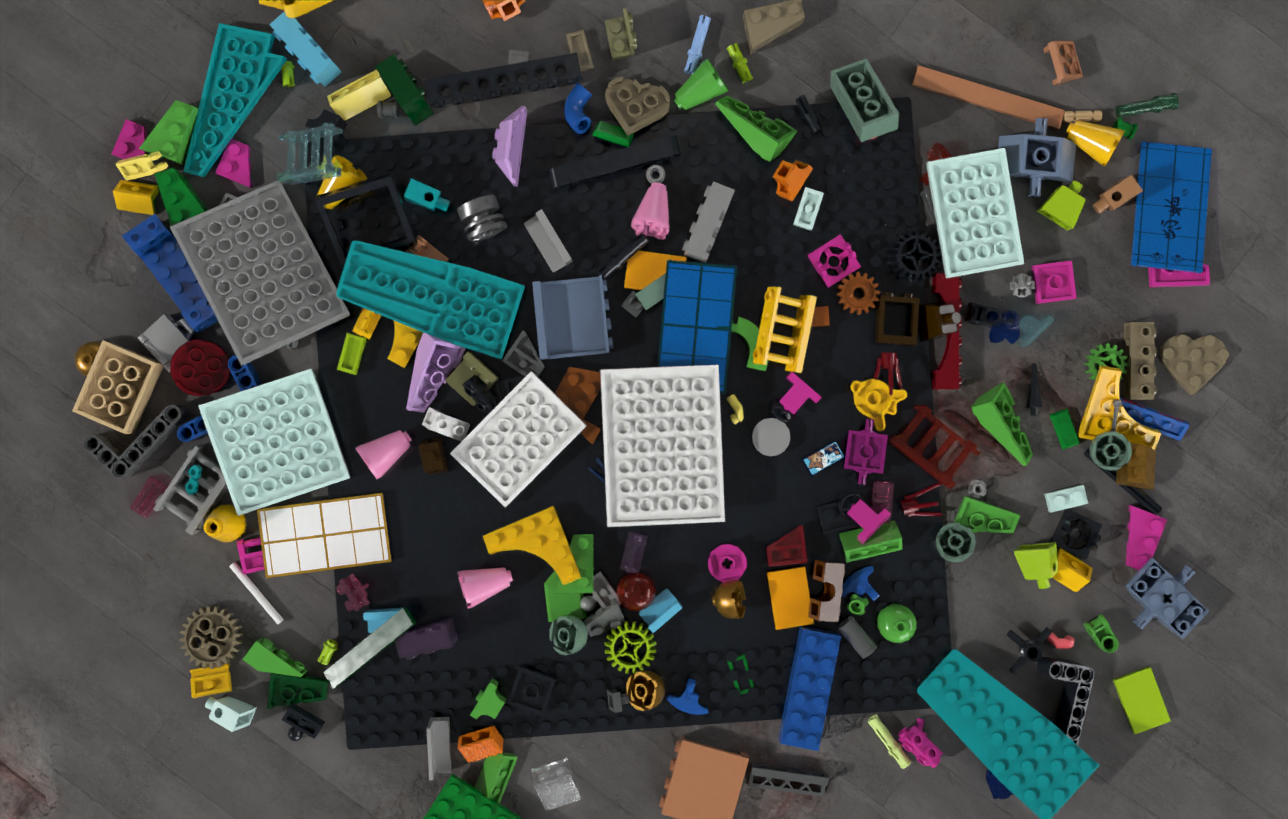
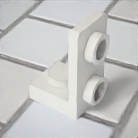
M429 407L422 423L429 430L459 441L465 439L470 427L469 423L445 415Z

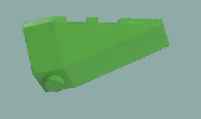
M727 95L716 102V106L750 147L769 162L783 152L797 133V130L778 118L775 121L764 116L765 112L752 111L747 104Z

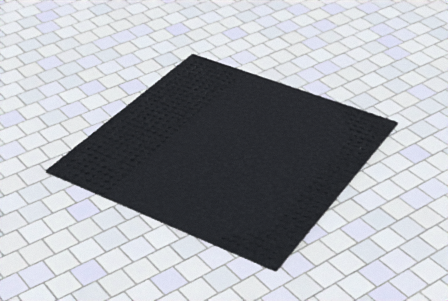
M909 97L890 98L899 113L897 130L863 142L860 141L839 102L810 104L812 110H816L815 114L821 125H823L822 129L813 134L806 120L802 119L803 114L798 105L750 109L756 112H765V117L774 121L778 118L797 130L796 135L783 152L771 162L763 159L750 147L721 111L665 115L656 122L634 132L630 146L676 135L681 151L680 156L554 190L548 173L549 169L626 148L625 146L592 136L599 121L622 128L617 119L591 121L589 129L582 134L575 132L568 123L525 126L518 187L513 186L499 168L495 159H493L494 147L497 148L498 140H495L496 128L346 139L345 147L330 141L328 143L324 141L303 143L309 237L336 288H338L345 264H340L315 199L332 158L337 155L352 162V166L356 170L359 168L366 175L367 179L392 172L416 238L418 235L424 238L449 259L448 263L469 267L525 286L502 359L467 348L463 354L464 356L467 352H471L499 377L497 381L523 376L502 361L522 331L527 333L539 355L532 282L599 277L601 275L599 269L606 265L613 255L618 254L637 237L636 230L631 227V222L648 188L651 187V183L647 180L646 172L652 165H659L665 170V179L661 184L666 186L668 196L669 233L663 240L647 235L650 242L639 251L685 257V251L682 250L686 239L690 240L692 233L689 231L693 221L697 222L699 215L696 213L700 203H705L707 198L704 196L708 185L712 186L714 181L735 190L706 261V264L737 266L733 323L736 324L737 318L741 317L749 320L760 329L765 304V293L768 287H780V295L799 299L800 295L817 297L815 307L828 306L830 323L829 326L811 327L802 373L793 372L822 398L817 403L808 398L797 410L796 417L791 422L785 423L790 431L789 446L784 452L776 456L763 455L757 451L752 443L753 428L761 420L767 418L777 419L772 413L771 405L776 398L783 397L793 386L786 379L790 372L785 371L786 364L769 360L765 372L747 368L748 345L743 337L731 332L726 394H720L725 522L607 527L606 485L589 470V467H592L605 477V471L596 461V458H599L605 465L601 389L584 420L601 428L595 442L591 444L580 432L505 507L450 454L462 441L434 432L422 425L429 407L445 415L469 423L470 427L465 436L466 438L488 414L485 415L476 405L472 406L447 382L443 383L437 390V396L424 413L406 409L417 348L405 368L387 359L394 342V320L381 315L371 338L366 339L357 375L337 370L346 334L350 333L360 336L352 330L363 307L343 300L350 316L316 331L320 391L351 477L328 485V499L383 493L392 562L334 569L340 659L371 634L368 632L367 620L364 621L363 613L365 611L407 607L416 621L413 627L342 683L346 742L349 750L426 745L427 726L430 717H449L451 743L458 742L461 735L494 725L503 739L782 719L800 626L775 629L767 572L805 566L810 598H819L824 592V583L813 579L815 560L844 563L845 575L843 584L854 572L873 566L874 571L868 576V583L879 595L875 601L867 593L861 595L860 598H867L869 604L865 607V614L859 615L847 609V604L851 601L850 596L856 594L850 592L845 597H841V611L838 622L817 621L813 619L814 624L805 625L838 632L841 636L826 716L931 709L927 702L918 694L917 688L951 651L945 559L941 557L936 547V537L942 528V516L908 517V515H903L900 503L901 500H905L904 496L914 494L939 482L929 340L922 341L918 317L917 345L874 343L877 302H873L875 308L871 309L868 307L869 312L865 313L862 310L860 315H857L856 311L850 314V309L848 308L843 310L844 304L838 303L841 297L836 295L841 292L838 286L844 285L843 282L840 280L827 288L807 256L841 234L844 241L851 245L852 251H855L856 259L861 266L851 274L855 277L856 272H859L860 277H862L864 273H867V279L873 277L872 283H878L875 290L880 291V294H877L875 297L883 296V293H895V297H902V294H914V298H920L919 305L926 304L925 281H921L919 278L918 282H913V277H911L910 281H906V274L900 278L899 274L901 271L899 270L896 273L893 271L897 268L896 264L890 266V263L895 260L889 258L890 254H895V252L890 251V247H896L893 241L899 240L898 236L900 234L905 236L906 231H910L912 234L915 229H917L918 235L921 232L912 103ZM797 160L809 164L813 169L794 200L790 201L776 194L778 185L772 176L782 161L794 163ZM654 172L652 174L653 178H658L659 173ZM411 178L441 191L440 197L450 201L447 211L435 208L433 212L406 201L404 195ZM388 185L346 198L332 210L327 209L345 255H348L353 241L380 245L407 236ZM805 187L824 193L811 231L793 225ZM427 195L425 200L431 202L434 197ZM495 195L500 208L493 215L502 214L504 218L501 221L506 223L507 228L491 238L469 241L467 235L471 232H465L464 228L471 222H461L457 211L458 207L479 197ZM541 209L573 261L556 272H552L524 225L525 222L537 216L535 213ZM912 241L904 244L901 253L910 251ZM402 246L395 248V250L405 252L408 249L402 248ZM838 247L829 248L833 254L839 255L844 252L843 249ZM822 252L820 262L824 265L827 256ZM915 253L909 255V256L915 257V260H916L917 258H919V257H922V256L916 255ZM831 256L828 263L830 266L836 267L839 264V259L836 256ZM848 256L842 259L840 266L843 271L848 266ZM686 257V262L700 263ZM902 260L903 264L912 270L910 263L907 260ZM923 260L920 263L919 271L924 270ZM628 261L623 264V268L615 271L608 279L603 277V280H607L608 291H604V297L609 300V310H606V317L611 320V329L608 330V337H612L613 349H610V353L542 360L545 368L538 378L554 393L569 367L595 372L609 369L657 367L663 299L648 310L644 308L637 318L621 307L632 291L635 293L641 291L624 288ZM828 268L826 270L829 275H838L835 269ZM855 289L854 296L861 299L862 291ZM885 302L883 335L910 336L912 304ZM778 303L776 314L791 318L796 317L797 307ZM778 322L774 323V334L792 337L793 326ZM771 341L769 352L788 356L790 346ZM881 353H897L902 388L907 392V398L897 403V413L895 415L888 413L884 415L886 427L883 431H877L873 424L874 432L888 435L883 474L873 472L874 478L861 490L847 478L856 471L844 468L849 430H865L866 419H870V427L871 418L863 415L856 408L850 385L855 380L864 381L874 378L877 358H881ZM882 365L878 380L883 381L889 386L888 369H883ZM893 369V389H899L895 369ZM495 383L489 390L496 397L499 404L500 401ZM735 394L743 407L744 419L737 424H734L730 419V416L734 414V410L727 401V398ZM775 408L777 414L780 417L787 419L786 415L782 414L779 411V409ZM401 430L403 433L406 431L412 440L409 442L411 446L381 478L376 479L355 448ZM442 436L449 472L428 475L423 470L419 444L422 440ZM836 442L844 457L834 463L831 462V465L812 475L804 459ZM940 487L913 498V500L917 499L918 504L939 503L936 506L919 508V511L915 512H941ZM848 493H857L877 515L884 508L891 513L885 522L896 521L902 536L903 550L846 563L839 534L862 527L858 525L823 534L816 507L840 501ZM554 506L569 546L573 535H594V575L601 571L623 601L619 606L629 626H632V622L636 621L635 627L638 628L639 624L642 623V630L647 628L648 624L639 615V611L666 588L669 589L682 604V609L653 633L654 637L650 641H656V645L651 646L656 648V653L650 654L654 656V660L647 659L650 662L649 667L642 664L644 667L643 671L656 673L664 683L665 695L661 703L657 707L645 711L635 709L630 703L623 704L621 712L615 713L611 711L608 704L607 690L615 689L620 694H626V683L629 677L635 674L632 668H629L628 674L625 673V667L618 671L619 664L612 667L614 659L611 661L607 660V657L611 654H605V649L610 648L605 646V642L610 641L607 638L608 634L613 636L614 634L610 630L590 637L588 633L587 642L580 651L570 655L559 654L553 648L555 644L553 641H550L549 637L552 622H548L544 583L555 570L541 557L527 551L509 550L490 555L483 536ZM803 525L807 563L768 567L766 547ZM721 544L738 546L747 560L746 570L738 579L744 586L746 600H742V606H746L743 618H726L713 605V595L716 594L717 588L723 582L717 580L710 573L708 558L711 551ZM725 558V561L722 562V566L725 565L726 568H730V564H733V561H730L728 558ZM504 567L506 571L510 570L513 581L510 582L508 588L473 608H467L466 598L463 596L457 572L461 570ZM584 593V597L593 595L592 593ZM598 601L593 610L586 611L587 618L601 608ZM890 604H902L908 607L914 613L917 621L914 635L903 643H893L886 640L880 634L877 627V617L882 609ZM850 616L857 621L877 645L876 650L866 658H862L837 629L839 624ZM627 633L632 639L642 638L636 633ZM621 636L615 642V651H618L624 645ZM627 642V650L630 649L634 653L635 645L632 644L631 646V643ZM646 643L642 644L637 650L639 658H642L646 652ZM745 654L749 665L747 672L743 659L737 660V656ZM625 655V656H622V657L619 656L621 659H623V660H625V661H629V662H633V661H634V660H633L630 656H628V655ZM727 661L732 662L734 670L729 669ZM520 666L556 678L544 716L507 704ZM493 678L499 682V693L506 697L507 700L495 719L488 715H481L475 719L470 716L478 703L475 699L481 690H486ZM688 678L696 680L693 692L699 694L698 702L700 705L708 708V713L696 715L683 712L674 707L666 697L669 694L681 696L685 690ZM749 679L753 680L754 687L750 686ZM737 680L740 691L749 689L748 693L740 695L733 681Z

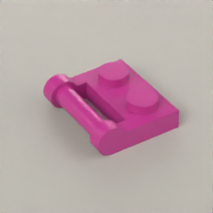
M261 537L237 541L243 574L265 570L262 550L248 554L246 550L249 547L261 545Z

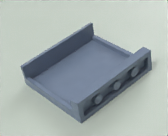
M602 275L590 278L532 282L539 356L541 360L610 353V349H613L612 337H608V330L611 329V320L606 317V310H609V300L604 297V291H608L607 280H603Z

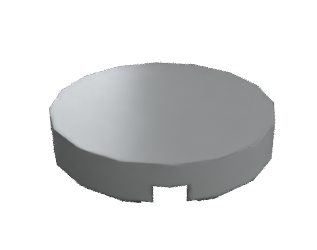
M763 419L753 428L752 443L761 454L776 456L784 452L789 446L790 431L786 424L778 419Z

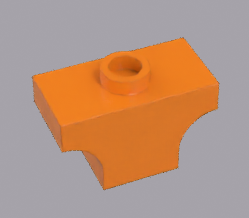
M482 0L492 20L502 18L504 21L521 13L519 8L526 2L525 0Z
M797 160L794 163L782 161L772 176L778 185L776 194L793 201L813 168L809 164Z

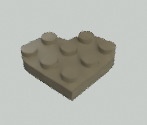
M618 77L608 84L605 93L608 107L627 136L656 122L669 112L670 97L662 86L657 87L656 85H650V83L640 85L635 79L632 81L624 79V77Z
M1186 335L1169 337L1160 346L1161 359L1159 360L1167 372L1190 395H1194L1223 367L1229 357V352L1226 350L1223 342L1212 335L1197 337L1194 340Z

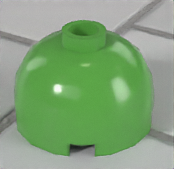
M890 604L882 609L877 617V627L880 634L886 640L893 643L908 641L916 631L917 621L914 613L902 604Z

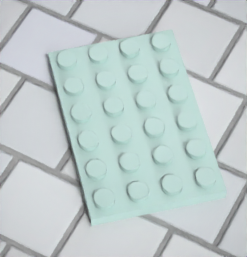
M1005 148L927 162L945 277L951 278L1024 264Z

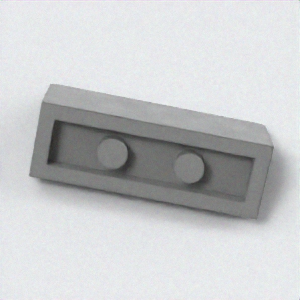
M541 209L535 213L537 216L525 222L524 225L552 272H556L573 261Z
M430 717L428 722L429 780H434L435 773H451L452 770L449 717Z

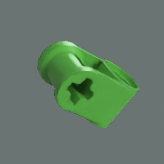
M1099 614L1098 618L1089 623H1083L1086 631L1099 649L1107 653H1113L1118 649V640L1102 614ZM1109 638V646L1104 647V641Z

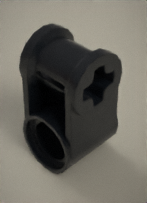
M968 303L969 311L964 322L998 328L1003 324L1004 316L998 309L977 303ZM992 314H998V319L995 322L989 321Z

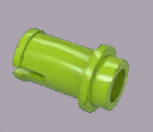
M286 61L281 68L283 87H286V85L287 87L295 86L293 73L295 66L291 61Z
M328 639L323 643L324 648L318 658V662L322 661L321 664L329 665L334 652L338 650V643L332 639Z

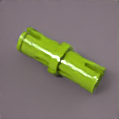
M734 43V46L731 44L726 49L733 61V68L737 70L741 82L744 84L746 81H751L753 76L746 64L748 61L743 57L738 43Z

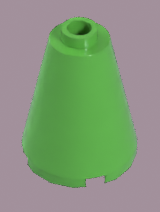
M706 59L675 93L676 98L674 101L680 109L684 108L687 110L723 95L729 89L711 62Z

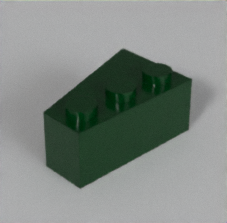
M395 54L375 66L399 105L415 126L434 114L424 99L426 96L421 86L416 87L415 83L417 80L413 74L406 72L408 67L402 58L398 60Z

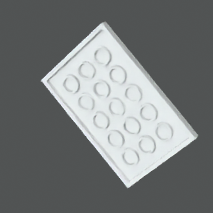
M531 371L450 454L506 507L587 425Z

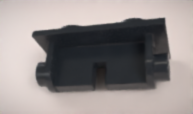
M473 375L462 384L467 395L474 399L478 409L484 412L485 415L498 405V400L490 390L485 394L483 393L487 386L479 376Z

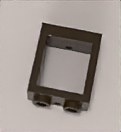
M883 293V296L877 297L879 301L877 302L874 343L917 345L920 298H914V294H902V297H895V293ZM885 302L912 304L910 336L883 335Z

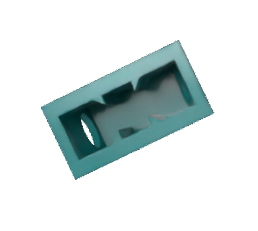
M411 178L404 195L406 201L433 212L435 208L447 211L450 204L449 200L440 197L441 191ZM427 195L434 197L431 202L425 200Z

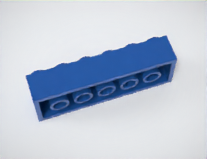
M800 626L778 735L780 744L819 751L841 640L838 632Z

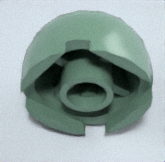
M1108 431L1095 436L1091 441L1089 452L1093 462L1100 468L1118 470L1125 463L1129 462L1132 448L1124 435Z
M949 523L943 526L937 534V551L942 558L949 562H963L974 552L976 544L975 535L970 528H966L960 523Z
M565 615L558 617L557 620L552 622L549 637L550 641H553L555 647H553L555 651L561 655H570L580 651L585 646L588 639V631L581 619L576 616Z

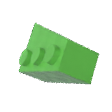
M175 100L139 149L149 154L160 151L161 158L184 165L198 108Z

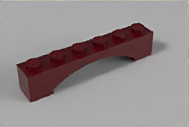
M945 273L933 274L932 294H936L940 303L953 304L954 311L959 313V309L962 308V298L959 297V290L962 289V278H959V276L946 278ZM962 317L961 321L956 324L957 331L947 335L942 360L937 369L932 370V390H957L962 384V375L959 374V366L962 365V356L959 355V347L962 346V336H959V328L962 327Z

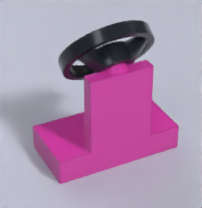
M790 372L786 377L793 386L783 397L776 398L771 405L773 415L779 421L785 423L791 422L796 417L797 410L808 398L814 403H817L822 398L793 372ZM775 408L779 409V411L782 414L786 415L787 419L780 417L777 414Z
M848 493L839 502L840 514L848 520H854L864 529L857 536V540L862 545L884 524L891 514L884 508L877 515L857 493ZM854 495L853 500L849 501L847 506L842 508L845 499ZM843 511H848L847 514L850 517L845 516Z

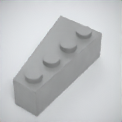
M714 181L712 186H707L704 196L707 197L705 203H700L696 213L699 215L697 222L693 221L689 231L692 233L690 240L686 239L682 248L685 251V257L706 264L734 194V189Z

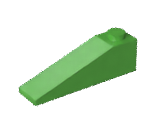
M1003 382L979 396L971 408L980 424L1023 466H1026L1033 453L1026 434L1020 430L1019 422L1021 420L1019 415L1015 416L1012 407L1015 404L1013 397Z

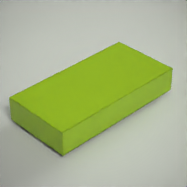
M350 333L346 334L337 370L357 375L367 338Z

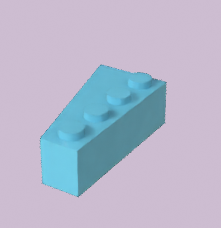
M283 12L270 24L274 29L272 34L279 41L283 40L287 44L285 46L286 50L292 56L295 54L299 58L297 62L304 70L308 69L312 73L310 77L317 85L321 83L326 87L342 73L295 18H289Z

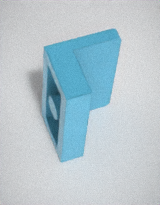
M666 588L639 611V615L648 624L651 632L654 633L682 609V604Z
M402 608L371 609L365 611L363 617L364 621L367 620L368 632L373 633Z

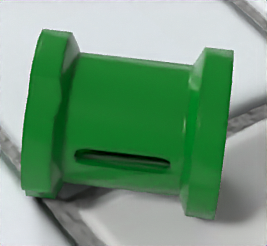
M1119 117L1115 121L1113 128L1124 130L1123 136L1127 140H1131L1137 131L1138 124H1130Z

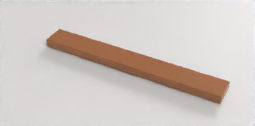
M919 65L912 82V86L1032 123L1036 122V118H1043V120L1047 118V127L1055 130L1060 129L1065 113L1063 109Z

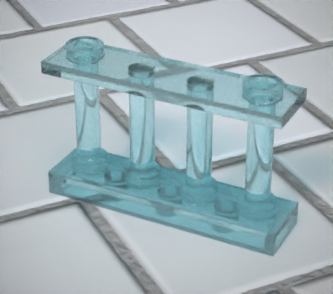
M323 123V126L297 132L287 131L286 134L278 135L279 140L288 142L287 169L283 173H277L276 181L294 185L340 177L341 168L333 167V163H331L332 136L343 133V129L336 128L332 123ZM324 137L323 163L319 166L320 138ZM308 140H312L311 165L307 168ZM300 142L299 167L295 170L296 143Z

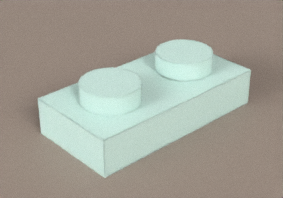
M805 187L793 223L794 226L810 231L813 229L823 198V192Z
M1082 484L1044 493L1048 511L1051 513L1088 504L1085 487Z

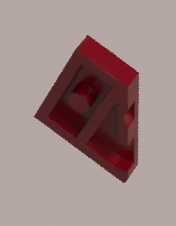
M803 525L766 547L768 567L807 563Z

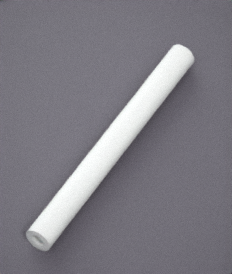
M236 562L232 563L229 566L279 625L284 619L249 577L243 574V570Z

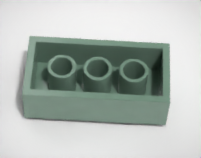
M867 58L831 71L830 87L861 142L898 129L899 113Z

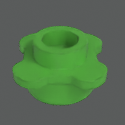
M852 594L850 596L851 601L847 604V609L854 614H865V607L869 604L868 599Z

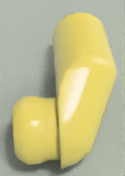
M735 394L727 398V401L734 410V414L730 416V419L734 424H737L744 419L743 407Z

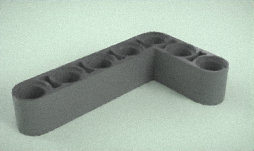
M182 405L167 406L124 452L119 450L102 434L87 435L83 440V447L114 477H130L186 419L187 410ZM174 409H177L178 411L177 418H174L173 416ZM161 423L165 425L163 432L160 430ZM148 437L152 439L150 446L147 444ZM95 438L98 441L97 447L93 444ZM135 451H137L139 454V458L137 460L134 458ZM108 452L112 455L111 460L107 458ZM122 465H124L126 468L125 473H122L121 471Z

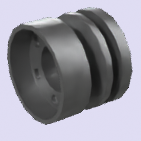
M495 195L479 197L458 207L457 211L461 222H471L464 228L465 232H471L467 235L469 241L491 238L507 228L506 223L501 221L504 218L502 214L493 215L500 208Z

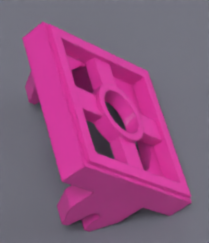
M841 234L807 255L827 288L861 267L856 259L855 251H852L851 245L844 241ZM838 247L843 249L844 252L839 255L833 254L829 248ZM822 252L827 256L824 265L820 262ZM831 256H836L839 259L838 266L832 267L829 265L828 260ZM848 256V266L843 271L840 265L842 259ZM828 268L835 269L838 275H829L826 270Z

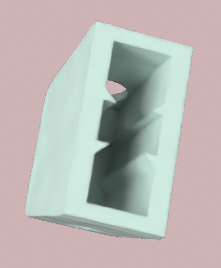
M230 696L218 700L210 697L205 704V707L211 710L209 719L231 732L249 726L257 708Z

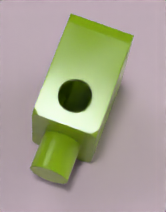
M1072 181L1069 187L1064 185L1058 187L1038 208L1037 212L1067 231L1074 228L1085 203V198L1079 195L1083 185L1077 181Z
M1056 542L1020 545L1014 551L1024 578L1026 580H1037L1039 589L1049 588V579L1053 578L1058 572Z

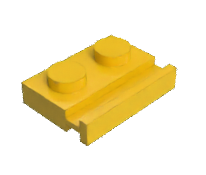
M224 663L219 668L216 665L214 669L208 667L190 670L192 698L231 692L230 664Z

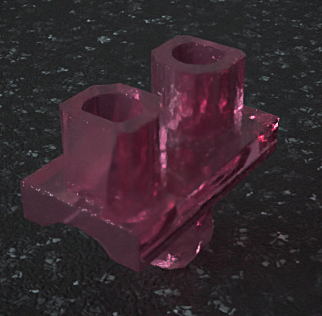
M354 574L339 581L340 583L335 589L338 594L343 595L346 593L349 598L345 602L348 611H358L370 604L367 599L368 594L365 591L369 587L368 583L362 585Z

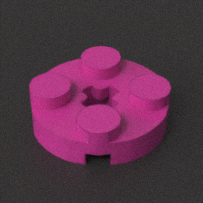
M732 544L717 546L711 551L708 558L710 573L721 582L738 580L747 567L744 553L738 546ZM725 558L733 561V564H730V568H726L725 565L722 566Z

